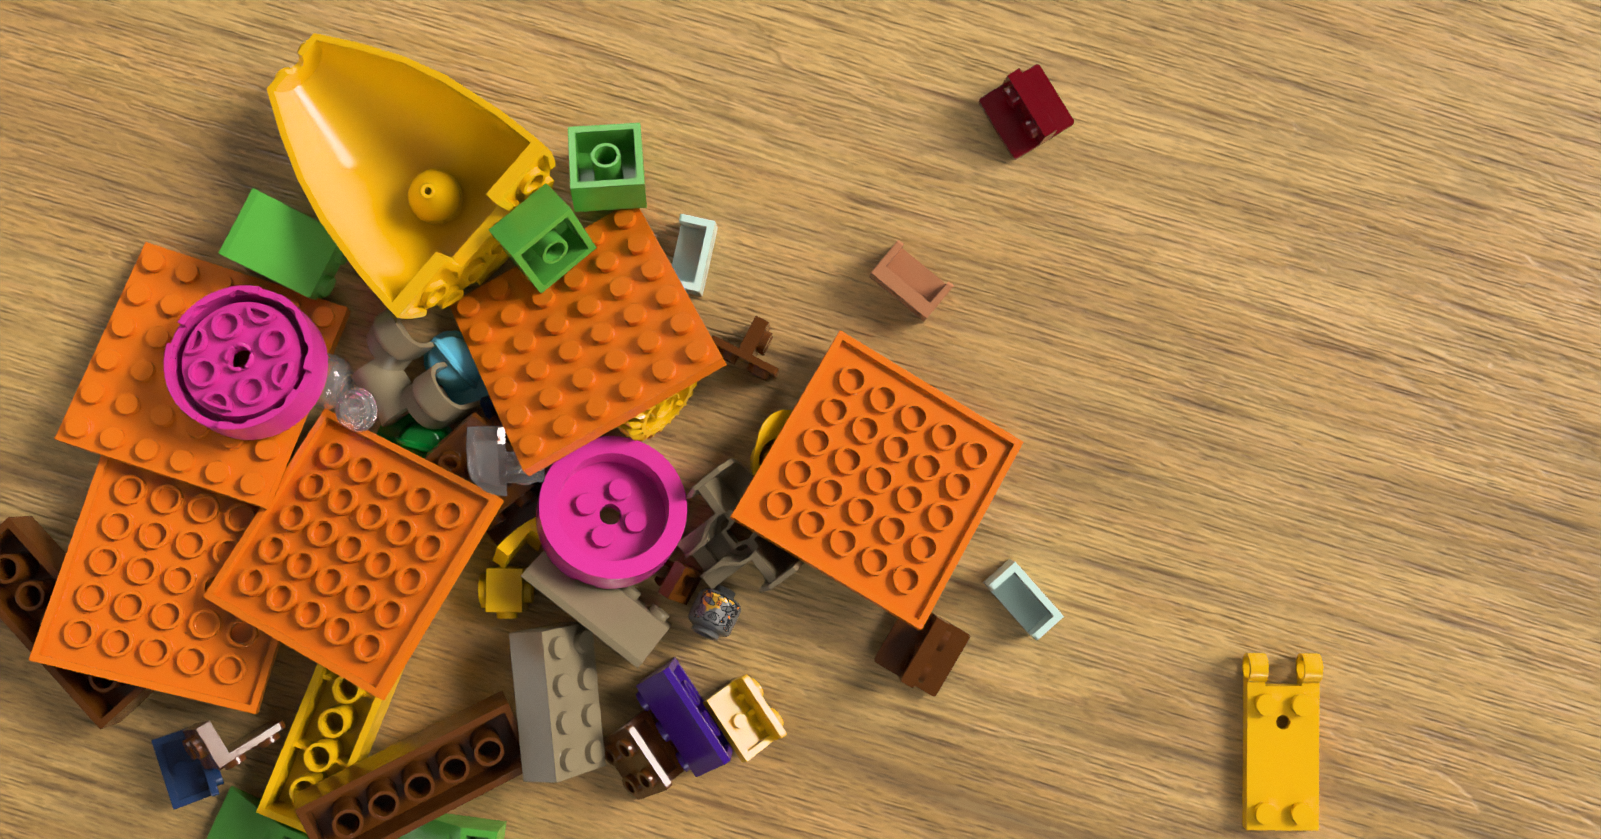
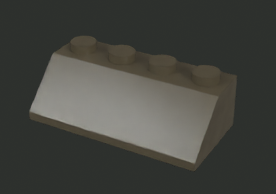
M545 551L521 575L522 578L637 668L640 667L672 626L667 621L670 616L656 604L652 603L649 607L639 599L641 593L634 586L602 589L595 588L594 585L577 579L573 580L552 563Z

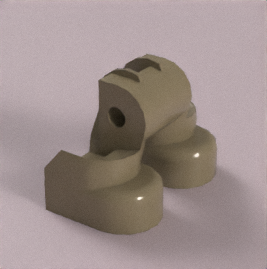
M388 308L374 318L373 325L366 336V341L375 359L359 368L351 378L359 389L357 395L364 397L373 411L370 414L371 417H376L382 427L393 425L410 413L425 428L431 430L443 429L464 420L467 416L481 408L480 400L464 405L452 402L442 385H438L435 375L447 367L445 362L434 364L416 377L412 383L404 369L412 360L420 358L435 347L433 342L418 343L414 341L401 323V318H397Z
M729 459L691 488L686 497L692 498L695 495H701L715 514L680 540L677 545L685 554L684 557L686 559L693 555L705 571L700 575V578H703L711 589L752 560L765 580L764 584L760 587L759 593L769 591L794 574L804 562L756 533L739 542L729 529L735 523L729 517L754 476L747 467L736 459Z

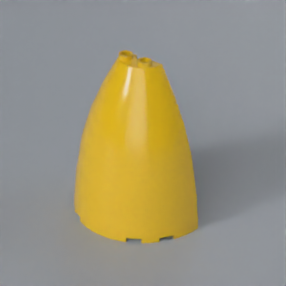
M313 33L308 40L299 46L297 51L299 59L292 68L284 67L280 69L266 89L281 139L297 180L325 230L358 275L397 318L414 319L424 317L427 313L426 309L436 305L444 309L463 297L464 288L474 282L481 285L509 258L489 232V229L545 183L553 188L554 180L550 177V170L556 167L554 156L539 139L507 114L449 76L396 53L355 41ZM427 169H439L451 174L458 180L463 190V205L460 213L453 220L445 224L432 225L420 220L413 213L408 203V190L411 182L418 174Z

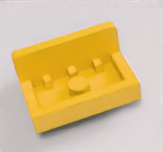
M747 674L734 678L702 702L742 763L749 761L774 740L782 739L787 735L782 727L784 722L780 714L768 706L762 697L764 695L762 687L754 678H750Z

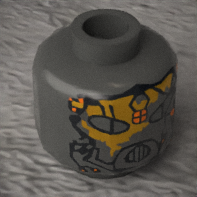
M717 585L715 589L705 588L700 590L688 614V618L693 624L691 629L697 634L713 641H718L719 637L729 636L741 613L740 604L734 600L736 593L721 585Z

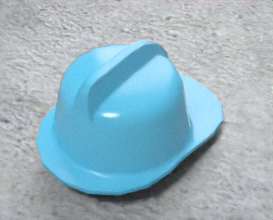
M452 330L436 335L430 341L433 342L435 347L423 355L424 367L427 370L436 363L445 362L447 364V367L437 373L435 377L438 385H442L451 401L458 405H464L479 401L482 397L488 396V391L462 333Z

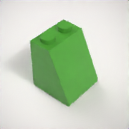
M252 188L219 251V254L314 300H317V298L323 299V297H327L332 292L336 283L334 276L340 265H344L348 261L319 221Z

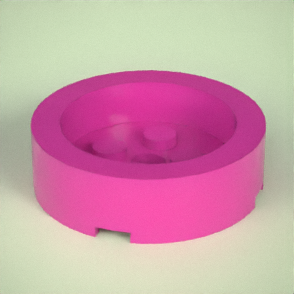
M232 286L203 297L181 316L177 322L180 326L171 344L167 343L164 376L167 388L175 403L192 419L223 436L234 439L257 440L272 437L288 430L303 419L313 408L322 393L327 378V348L322 334L315 323L283 295L262 289L259 286ZM248 350L251 354H249L248 362L244 365L245 368L234 367L233 360L235 355L240 351Z
M621 436L598 437L554 462L544 478L536 508L538 537L552 563L573 580L577 579L594 585L595 588L602 589L632 586L655 574L666 563L679 543L687 519L686 493L674 467L662 454L649 445ZM604 507L615 509L620 513L619 522L612 525L604 523L600 518V511Z

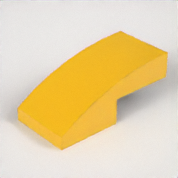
M536 517L518 527L499 544L493 557L494 562L505 568L526 543L539 551L542 545L537 533Z

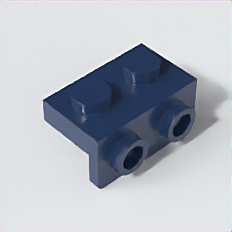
M187 728L151 740L173 810L209 796L219 795L217 786L224 784L220 770L218 771L217 768L204 769L199 758L193 760L186 752L182 741L187 738L182 731Z

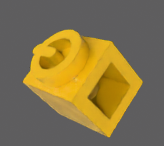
M492 566L486 568V573L480 574L478 583V598L481 608H486V612H496V618L499 619L518 618V612L529 609V603L534 602L535 587L521 577L529 566H506L505 568Z

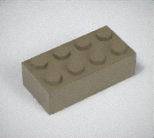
M559 622L509 633L523 782L558 783L606 766L593 633L579 622Z

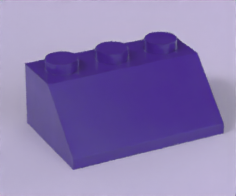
M676 657L637 683L636 687L639 691L635 694L639 703L645 711L652 710L658 719V722L655 723L657 730L666 742L670 739L678 750L675 753L676 758L686 772L691 770L695 777H698L731 761L733 748L702 703L704 701Z

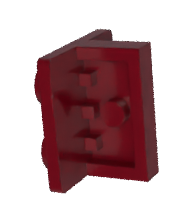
M1039 64L1032 66L1024 72L1020 68L1007 75L1001 86L981 97L978 102L1014 160L1019 159L1074 124V119Z

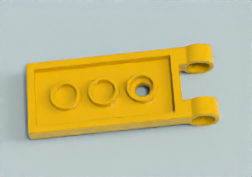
M1245 653L1242 660V827L1246 830L1319 831L1320 682L1323 678L1322 658L1318 653H1299L1296 658L1297 684H1265L1269 676V663L1266 654ZM1281 715H1286L1288 718V724L1284 728H1278L1276 725V720Z

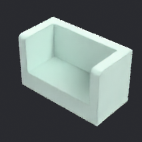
M680 214L679 223L681 226L672 267L688 294L703 296L718 227L715 221Z
M1008 559L983 582L1025 631L1036 641L1064 617L1021 567L1011 559Z

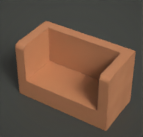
M898 240L871 272L870 278L924 322L954 285L949 281L945 284L905 251L903 249L904 244Z

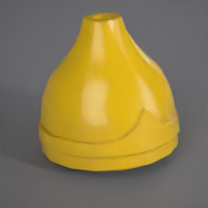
M427 169L418 174L411 182L408 190V203L413 213L420 220L432 225L445 224L453 220L460 213L463 205V190L458 180L451 174L439 169Z

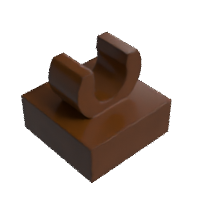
M667 560L664 565L669 567L670 571L666 578L663 579L656 576L654 579L656 584L661 586L658 593L667 599L687 605L701 581L700 575L702 572L679 561Z

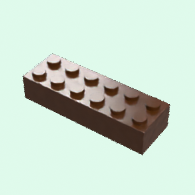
M32 515L8 517L0 524V619L30 652L33 649L66 555ZM42 664L100 730L123 721L155 691Z
M500 691L294 794L295 812L309 839H398L523 774L518 722L503 691Z

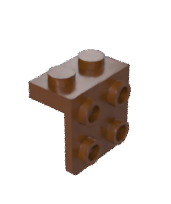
M283 720L267 722L225 747L211 721L199 722L182 731L187 738L182 741V744L191 759L199 758L204 769L217 768L219 771L225 768L229 770L247 759L246 751L258 747L263 749L280 738L278 732L285 728L286 725Z

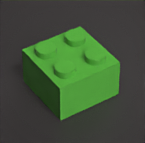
M624 123L568 127L570 190L574 211L647 208L641 124Z
M547 183L529 195L526 200L489 229V232L516 267L540 293H543L597 248L571 208Z

